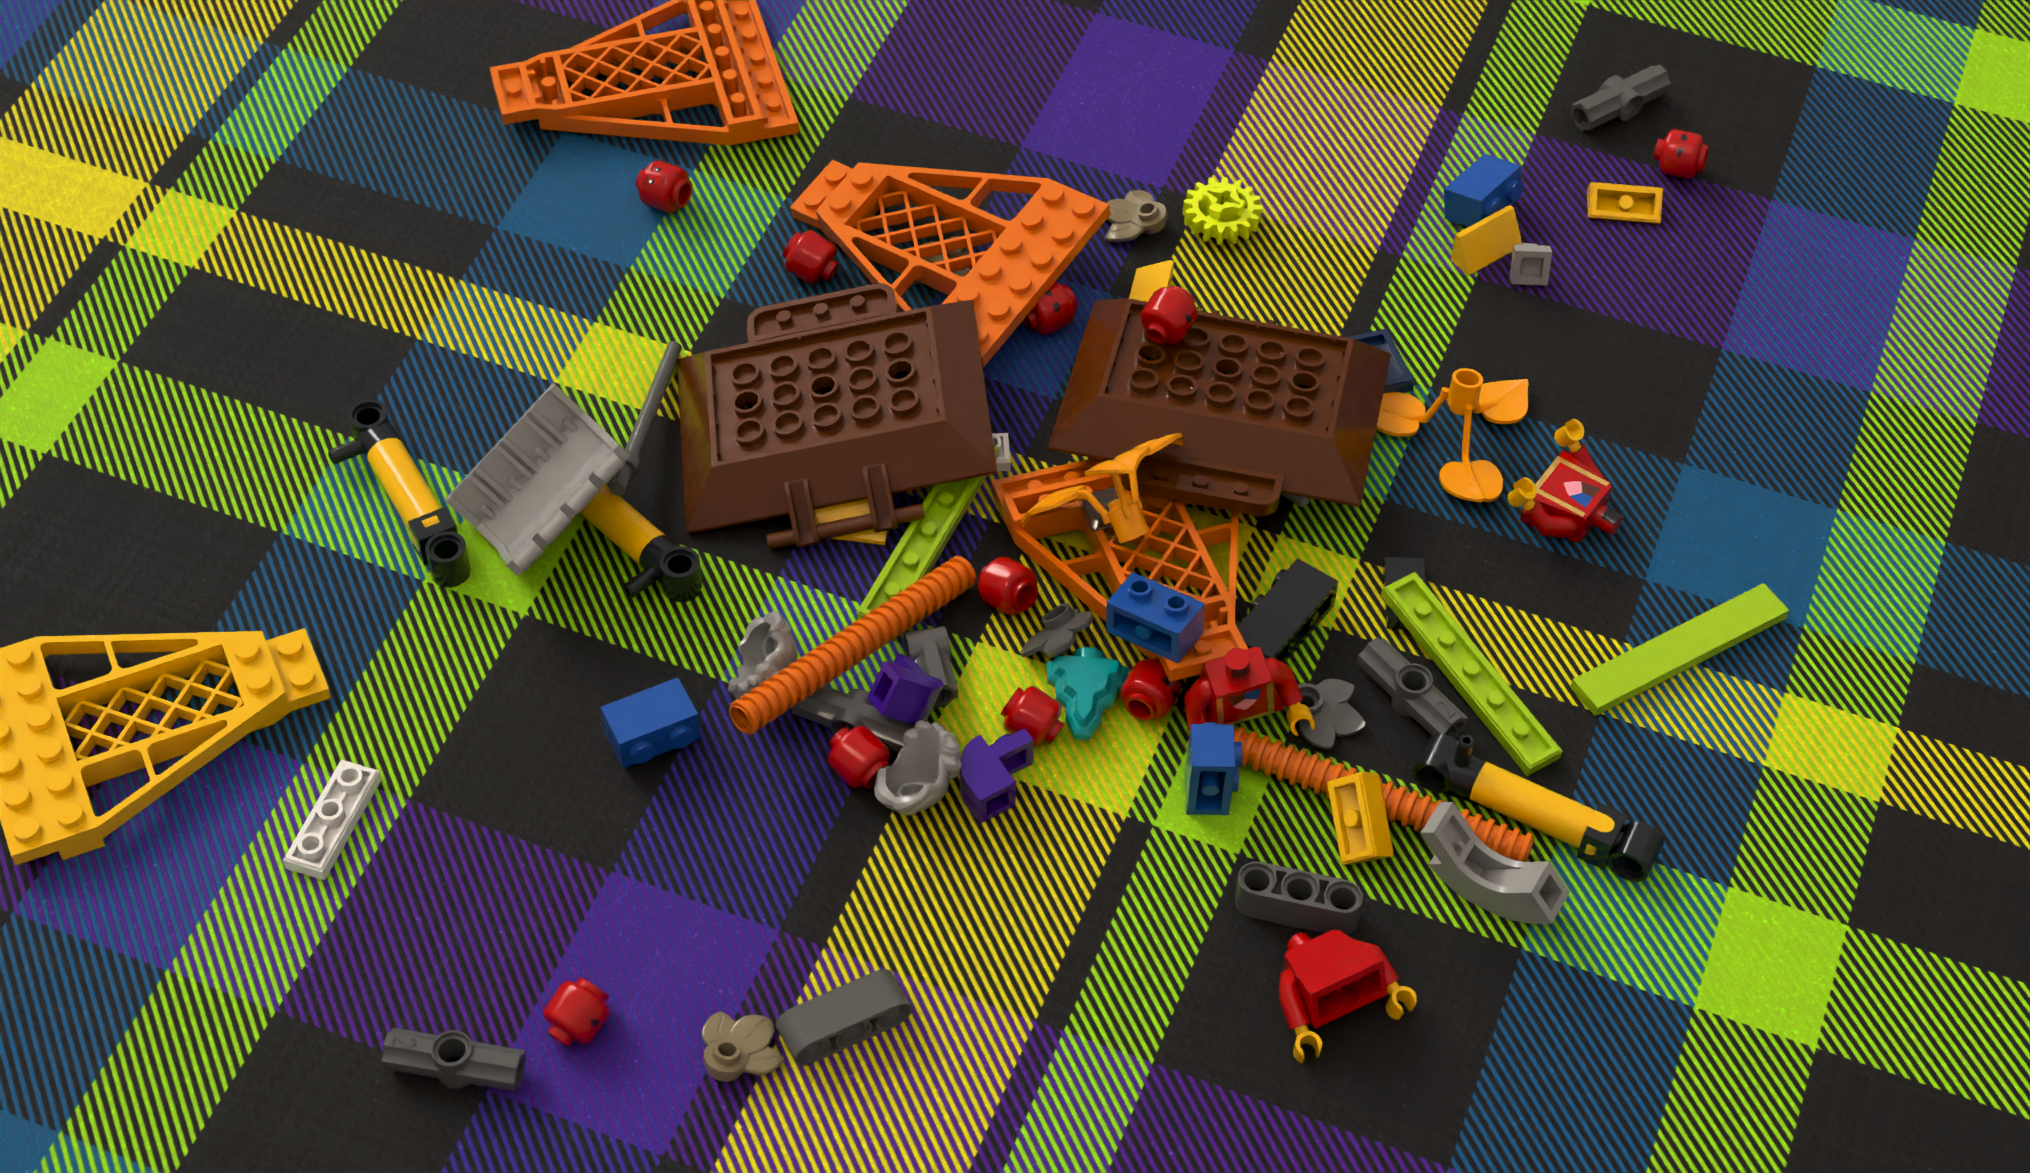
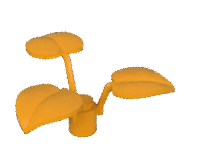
M1469 368L1457 369L1453 372L1450 388L1443 387L1441 389L1440 396L1426 413L1423 403L1410 394L1401 392L1383 393L1376 429L1391 436L1405 437L1415 435L1418 432L1419 423H1427L1443 402L1447 400L1449 408L1453 413L1464 415L1462 462L1446 463L1439 473L1440 484L1446 492L1457 498L1472 502H1493L1499 498L1502 492L1503 478L1498 468L1491 462L1486 460L1470 462L1469 460L1472 412L1475 414L1482 413L1486 420L1496 424L1520 422L1524 419L1528 410V379L1483 383V377L1479 372Z
M1182 433L1170 434L1159 439L1144 442L1132 450L1116 456L1113 460H1107L1093 466L1084 473L1086 477L1097 474L1111 475L1118 499L1108 503L1110 511H1106L1091 492L1087 490L1085 485L1062 489L1044 497L1021 519L1022 526L1024 527L1034 514L1059 507L1071 500L1083 499L1087 500L1101 515L1104 524L1111 522L1119 543H1124L1149 532V528L1141 511L1143 506L1139 497L1136 470L1140 461L1145 456L1151 455L1169 444L1183 446L1184 438ZM1119 474H1129L1132 498L1130 495L1125 494Z

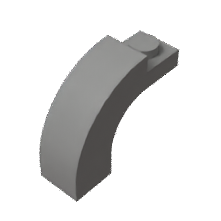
M1439 802L1421 831V835L1435 853L1429 866L1440 879L1467 901L1497 916L1523 923L1552 924L1570 893L1550 861H1516L1504 857L1486 846L1476 836L1453 802Z

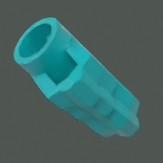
M1082 647L1075 650L1072 656H1057L1054 660L1047 662V684L1055 687L1056 701L1066 708V724L1074 739L1090 740L1101 725L1102 711L1114 705L1116 694L1121 691V687L1129 674V668L1123 666L1120 661L1107 659L1102 651L1092 647Z

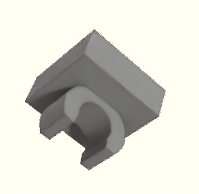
M1537 243L1513 245L1509 275L1511 284L1548 285L1552 258L1551 247L1537 245Z

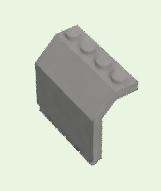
M552 383L445 498V501L498 550L506 566L519 576L523 571L526 572L545 551L544 548L548 544L551 545L573 521L572 518L592 501L601 491L600 488L618 473L626 464L625 461L630 455L582 408Z

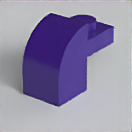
M898 653L894 663L884 661L867 698L881 715L915 725L919 720L927 721L944 684L941 679L927 675L911 657Z
M1025 728L1012 735L1007 734L998 738L990 746L981 735H978L966 745L960 759L962 763L960 769V795L963 803L979 824L1015 806L1016 781L1011 775L1033 764L1034 739Z

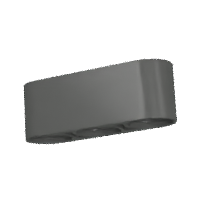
M1255 861L1245 864L1238 873L1235 905L1237 910L1245 916L1321 933L1340 930L1346 935L1351 934L1358 925L1363 903V893L1351 881ZM1250 888H1257L1262 891H1253ZM1293 897H1299L1304 900H1296ZM1336 906H1342L1347 910L1336 908Z
M881 969L792 1007L778 1018L775 1026L795 1063L800 1066L809 1065L899 1025L911 1014L912 1006L892 971Z

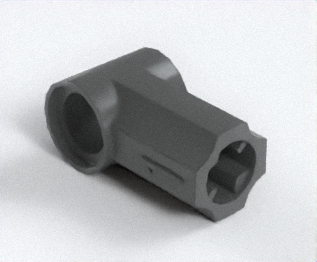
M945 626L904 633L905 655L911 657L927 675L941 679L944 684L933 708L947 706L950 701L958 698V688L950 663L951 649Z

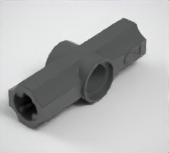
M1659 64L1655 67L1650 66L1625 79L1620 75L1608 78L1599 88L1598 92L1572 104L1570 114L1574 120V125L1583 132L1594 129L1616 117L1622 121L1630 120L1641 110L1643 104L1670 91L1671 81L1669 80L1667 70Z
M1375 638L1358 655L1357 664L1391 696L1392 707L1401 716L1413 717L1432 736L1435 734H1445L1456 739L1459 733L1467 726L1468 717L1433 685V676L1429 669L1420 664H1411L1384 638Z
M824 686L791 708L794 715L830 727L834 735L844 727H848L851 730L857 726H866L890 750L898 753L905 747L903 741L904 733L915 727L914 724L881 715L868 700L867 696L869 693L860 689H852L846 694Z
M393 1028L391 1032L387 1033L383 1044L381 1062L383 1069L438 1078L444 1086L451 1089H459L468 1084L516 1092L517 1088L521 1087L527 1057L525 1050L474 1042L465 1033L458 1030H449L440 1035ZM453 1057H462L456 1062H446Z

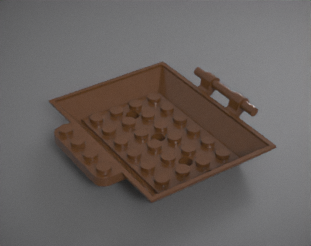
M875 283L762 306L751 312L747 318L748 343L680 358L677 361L687 535L784 515H790L792 529L767 534V543L770 550L791 545L801 548L821 544V539L872 529L877 533L897 529L899 524L925 519L922 503L896 508L892 494L998 473L973 300L898 312L894 290L887 284ZM899 372H910L909 375H907L904 378H894L895 375ZM824 387H833L826 394H817ZM756 402L754 407L742 410L744 404ZM868 499L870 514L818 524L815 509Z
M1129 298L1094 301L1048 450L1101 460H1113L1116 456L1132 450L1144 442L1159 439L1170 434L1182 433L1184 438L1183 446L1169 444L1161 450L1145 456L1140 461L1136 470L1139 494L1253 516H1267L1274 513L1278 508L1281 493L1355 507L1361 506L1391 353L1353 338L1293 328L1294 324L1287 323L1286 326L1276 325L1274 320H1269V323L1220 315V311L1212 310V313L1202 312L1203 308L1196 307L1198 312L1196 321L1182 341L1177 344H1157L1146 336L1145 329L1140 321L1141 311L1147 304L1146 301ZM1151 357L1157 360L1149 361L1145 360L1144 358ZM1221 371H1229V372H1232V373H1234V374L1227 375V374H1223V373H1220V372H1221ZM1297 385H1306L1311 388H1300ZM1121 474L1122 485L1131 492L1129 474Z

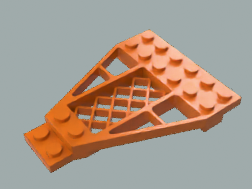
M671 0L569 49L541 53L523 62L489 67L503 125L538 119L540 129L729 146L799 133V122L756 0ZM681 14L687 15L691 28L645 35V31ZM670 61L678 66L673 70L664 65ZM633 67L643 70L639 76L630 73ZM688 70L699 73L696 78L685 74ZM599 73L608 76L605 82L595 79V77ZM654 76L665 79L661 84L650 81ZM567 80L574 83L570 88L568 87ZM619 82L630 85L625 91L616 87ZM585 88L595 91L590 97L581 94ZM714 104L718 108L724 127L673 123L670 112ZM660 114L664 122L632 120L629 118Z
M831 160L789 207L793 218L821 230L831 242L839 245L872 284L883 283L889 285L894 290L898 312L912 310L901 296L915 280L949 295L942 304L973 300L983 367L986 366L1034 308L1043 294L1054 284L1111 215L1109 204L1049 178L858 162L854 168H850L835 160ZM929 186L974 190L967 198L959 200ZM991 191L1034 194L1012 220L1001 219L978 208ZM909 202L917 205V207L910 208ZM905 203L906 209L885 214V207ZM880 209L881 215L874 216ZM938 215L946 218L947 220L939 221ZM935 217L936 222L914 227V220ZM905 222L910 224V228L894 232H889L888 226ZM883 227L885 234L876 236L864 233L865 231ZM964 229L965 236L947 240L943 239L942 234ZM968 229H971L977 233L969 234ZM939 235L940 241L918 246L917 239ZM908 241H913L914 247L902 250L892 246ZM993 243L987 251L973 253L972 247ZM961 247L969 249L970 255L952 259L947 257V251H954ZM943 254L944 257L943 261L934 263L921 259ZM867 258L899 272L901 275L893 284H889ZM973 267L966 276L961 277L952 273L953 271Z
M1091 458L991 481L992 494L1014 544L1104 621H1106V605L1108 600L1079 576L1101 572L1106 576L1113 593H1115L1130 576L1135 567H1139L1152 572L1148 579L1156 582L1159 581L1161 576L1178 581L1175 587L1158 583L1205 603L1204 632L1179 663L1133 644L1149 659H1156L1161 662L1170 682L1200 675L1202 665L1206 661L1225 656L1233 648L1248 649L1235 624L1238 512L1231 511L1230 523L1196 530L1184 507L1190 503L1139 494L1143 506L1141 508L1147 526L1151 528L1146 534L1129 541L1138 545L1135 551L1119 546L1120 543L1111 522L1104 524L1101 515L1087 500H1071L1059 507L1034 514L1024 527L1021 523L1023 516L1044 497L1059 490L1085 485L1087 490L1091 492L1106 511H1110L1108 503L1118 499L1111 475L1097 474L1086 477L1084 474L1093 466L1107 460ZM1123 486L1125 494L1130 495L1132 498L1131 492ZM1162 511L1160 515L1154 514V512ZM1081 530L1086 534L1095 554L1060 561L1036 539ZM1163 531L1177 537L1171 542L1157 536ZM1105 533L1112 536L1110 541H1108ZM1224 542L1230 543L1228 591L1205 548L1207 546ZM1148 549H1151L1163 553L1164 555L1161 558V560H1159L1148 555H1145V553ZM1174 558L1190 563L1187 569L1170 563ZM1118 560L1126 563L1122 569ZM1190 585L1204 590V592L1199 597L1184 590Z

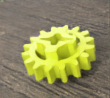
M1211 177L1208 178V185L1206 186L1197 182L1195 184V191L1188 190L1183 203L1182 215H1185L1184 224L1192 225L1191 233L1193 235L1202 232L1203 241H1208L1211 237H1214L1217 244L1221 245L1223 239H1229L1232 244H1236L1237 236L1247 240L1250 231H1257L1258 223L1261 221L1262 206H1260V196H1253V188L1251 186L1244 189L1241 188V180L1231 184L1228 183L1227 177H1223L1221 183H1216Z

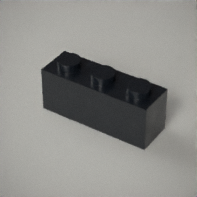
M1298 558L1288 570H1280L1272 583L1271 589L1265 596L1263 594L1257 596L1243 621L1239 619L1235 621L1248 649L1260 647L1265 658L1273 657L1286 663L1334 607L1338 581Z

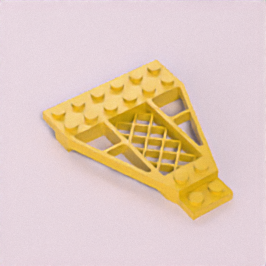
M303 628L269 640H265L262 631L39 636L0 648V821L15 866L59 851L62 860H66L104 847V837L250 732L271 726L292 711L331 699L327 682L306 629ZM175 652L129 668L119 667L115 657L117 653ZM108 654L112 666L109 674L61 690L54 688L45 660L47 656ZM208 673L222 677L215 689L201 685ZM233 682H235L240 697L227 693ZM167 687L181 690L174 703L160 698ZM193 695L208 699L200 711L186 707ZM126 700L140 704L133 716L119 712ZM109 703L107 707L101 706V705H104V704ZM219 703L234 708L233 710L212 716ZM152 708L166 713L159 725L145 721ZM85 713L99 718L91 730L77 726ZM178 717L192 721L191 724L171 729ZM111 722L125 726L117 739L103 734ZM137 731L151 735L149 738L129 743ZM70 736L83 740L76 752ZM95 745L109 749L107 752L87 757ZM187 754L161 774H155L154 764ZM146 767L150 782L104 815L99 817L95 815L87 787Z

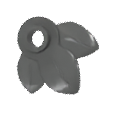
M1068 603L1053 608L1042 618L1045 626L1044 629L1033 635L1026 642L1020 652L1021 656L1028 657L1039 651H1043L1048 658L1061 655L1075 642L1076 633L1089 627L1093 620L1092 613L1090 611L1079 613L1077 609H1072Z
M1325 679L1317 685L1311 683L1298 685L1303 697L1300 703L1312 706L1308 708L1315 722V728L1312 730L1309 721L1301 719L1298 721L1301 735L1312 745L1321 749H1332L1335 736H1352L1365 728L1366 723L1362 716L1347 703L1354 692L1355 686L1339 679Z

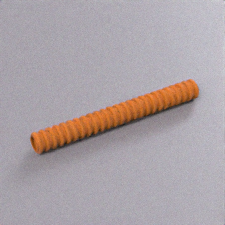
M962 556L950 558L949 561L941 564L940 567L935 568L931 573L926 574L923 578L915 581L914 584L906 587L905 590L897 593L896 596L891 597L888 601L879 605V607L871 610L870 613L862 616L861 619L853 622L852 625L847 626L843 631L836 633L834 637L827 639L825 643L809 651L806 656L800 657L796 662L789 664L787 668L780 670L778 674L771 676L769 680L762 682L759 687L751 689L749 693L733 701L729 706V713L735 726L745 734L752 735L756 733L758 729L765 727L768 722L774 721L777 716L786 713L787 709L793 708L796 703L802 702L806 697L811 696L815 691L832 682L834 678L841 676L843 672L850 670L852 666L859 664L861 660L866 659L870 654L875 653L879 648L884 647L888 642L893 641L897 636L902 635L906 630L920 623L923 618L929 617L933 612L938 611L940 607L945 606L949 601L954 600L958 595L972 588L976 583V574L972 565Z
M1228 722L1226 725H1234V724L1231 723V722ZM1244 727L1234 728V742H1242L1241 767L1246 768L1248 765H1251L1252 770L1255 772H1259L1260 769L1264 770L1265 776L1270 777L1272 774L1277 775V780L1283 781L1286 778L1292 786L1299 783L1302 784L1301 788L1303 790H1308L1309 787L1313 788L1314 794L1326 793L1327 799H1330L1327 781L1357 773V769L1353 767L1350 770L1344 769L1345 765L1342 763H1338L1337 766L1333 765L1332 760L1329 758L1322 761L1318 754H1313L1312 757L1308 756L1307 750L1302 749L1300 752H1297L1293 745L1284 747L1283 742L1280 740L1273 743L1269 736H1264L1262 739L1259 738L1258 732L1252 731L1251 734H1248ZM1380 778L1389 822L1394 823L1396 820L1401 821V826L1407 827L1410 824L1414 826V831L1419 832L1424 828L1439 802H1444L1443 800H1438L1437 803L1433 802L1432 796L1429 795L1422 798L1416 790L1411 794L1407 792V787L1401 786L1399 789L1395 788L1394 782L1391 781L1384 784L1382 783V778ZM1467 809L1460 812L1476 836L1490 849L1509 859L1527 862L1534 843L1533 833L1520 834L1521 829L1514 828L1512 831L1507 829L1508 824L1502 823L1501 826H1498L1492 818L1485 821L1482 820L1481 814L1477 813L1475 817L1469 815L1470 810Z

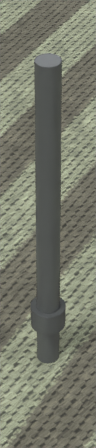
M676 341L669 342L625 448L630 457L614 476L610 485L611 493L616 496H622L625 493L630 479L636 476L640 467V453L682 351V346Z

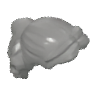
M772 611L764 617L755 618L749 623L745 636L739 644L743 665L737 669L738 678H733L729 681L728 692H731L736 699H740L742 695L749 693L755 687H759L762 682L769 680L771 676L778 674L780 670L787 668L789 664L797 661L798 652L795 640L791 634V626L778 612Z
M924 720L917 721L914 728L904 733L903 741L905 747L900 750L895 762L891 766L880 768L877 771L874 788L875 796L888 809L903 815H913L919 811L926 810L943 798L948 790L949 780L959 775L962 763L957 738L952 732L946 731L944 726L936 722L931 724Z

